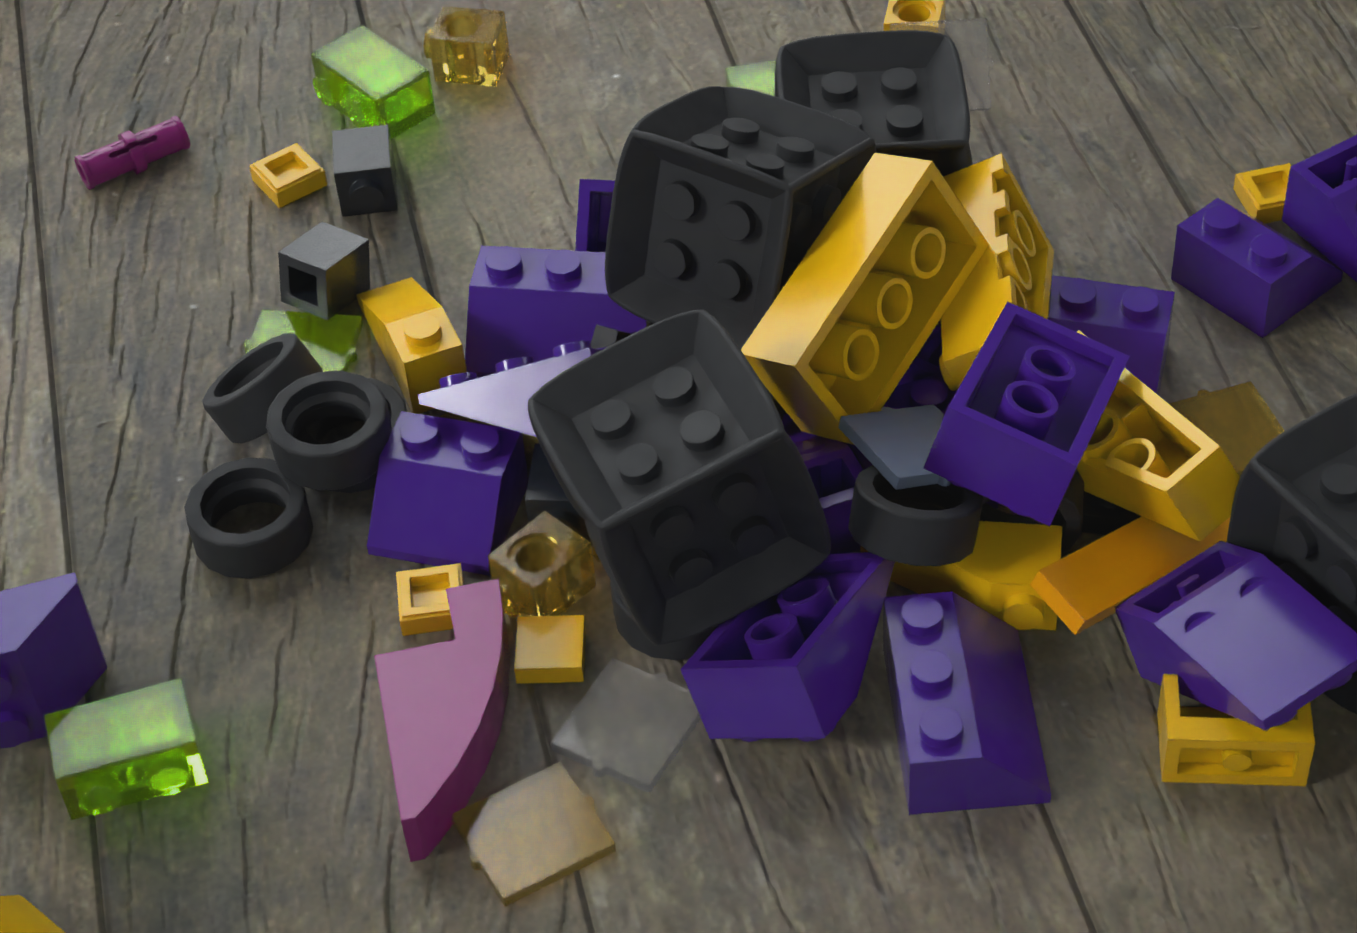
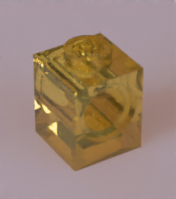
M442 6L434 26L427 28L424 37V54L427 59H432L435 81L496 87L510 55L505 12Z
M546 511L538 515L488 555L492 580L499 579L504 612L513 618L518 616H559L596 587L591 542Z

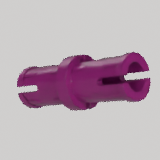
M175 115L170 117L169 120L135 134L130 130L118 134V141L84 155H77L74 157V162L84 185L88 190L95 188L94 186L130 171H134L136 175L145 172L148 169L147 164L178 151L187 150L191 144L183 123Z

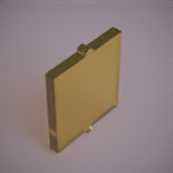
M1251 381L1212 392L1202 389L1198 391L1197 396L1168 403L1222 448L1239 476H1241L1246 465L1260 449L1285 432Z
M561 762L452 814L453 825L471 852L469 856L471 867L474 870L483 871L505 907L616 851L615 842L595 814L594 799L591 796L582 795Z

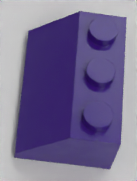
M481 245L469 284L465 346L467 372L477 373V377L480 378L497 373L495 364L503 360L517 357H533L534 362L553 358L552 349L558 345L575 341L591 342L596 324L632 334L653 324L623 309L608 296L605 282V252Z
M952 591L885 597L883 603V652L908 814L1051 803V790L1018 629Z

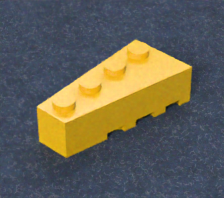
M1002 153L943 176L989 243V246L941 318L942 355L939 357V365L944 381L952 391L958 390L1007 302L1048 319L1054 249Z
M1080 330L1077 331V333L1086 336ZM1124 368L1077 468L1084 481V491L1197 541H1202L1231 516L1235 491L1240 476L1222 448L1126 368Z

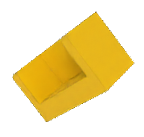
M1163 674L1157 712L1161 782L1306 787L1315 747L1311 702L1298 709L1297 714L1290 721L1271 727L1268 730H1263L1212 707L1180 706L1178 674Z

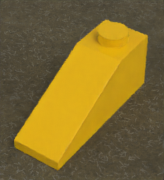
M412 277L357 294L358 304L412 413L420 414L435 409L419 404L417 394L439 389V380L443 377L467 372L462 343L443 307Z
M979 521L973 553L960 562L942 566H913L895 562L890 581L918 594L952 591L1018 630L1039 629L1056 631L1057 615L1030 586V583L1039 570L1061 559L1062 526ZM860 546V553L868 552L866 549Z

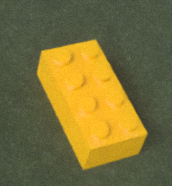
M874 153L748 338L741 352L764 386L802 432L854 445L838 428L841 416L881 411V408L895 390L989 246V243L933 161Z

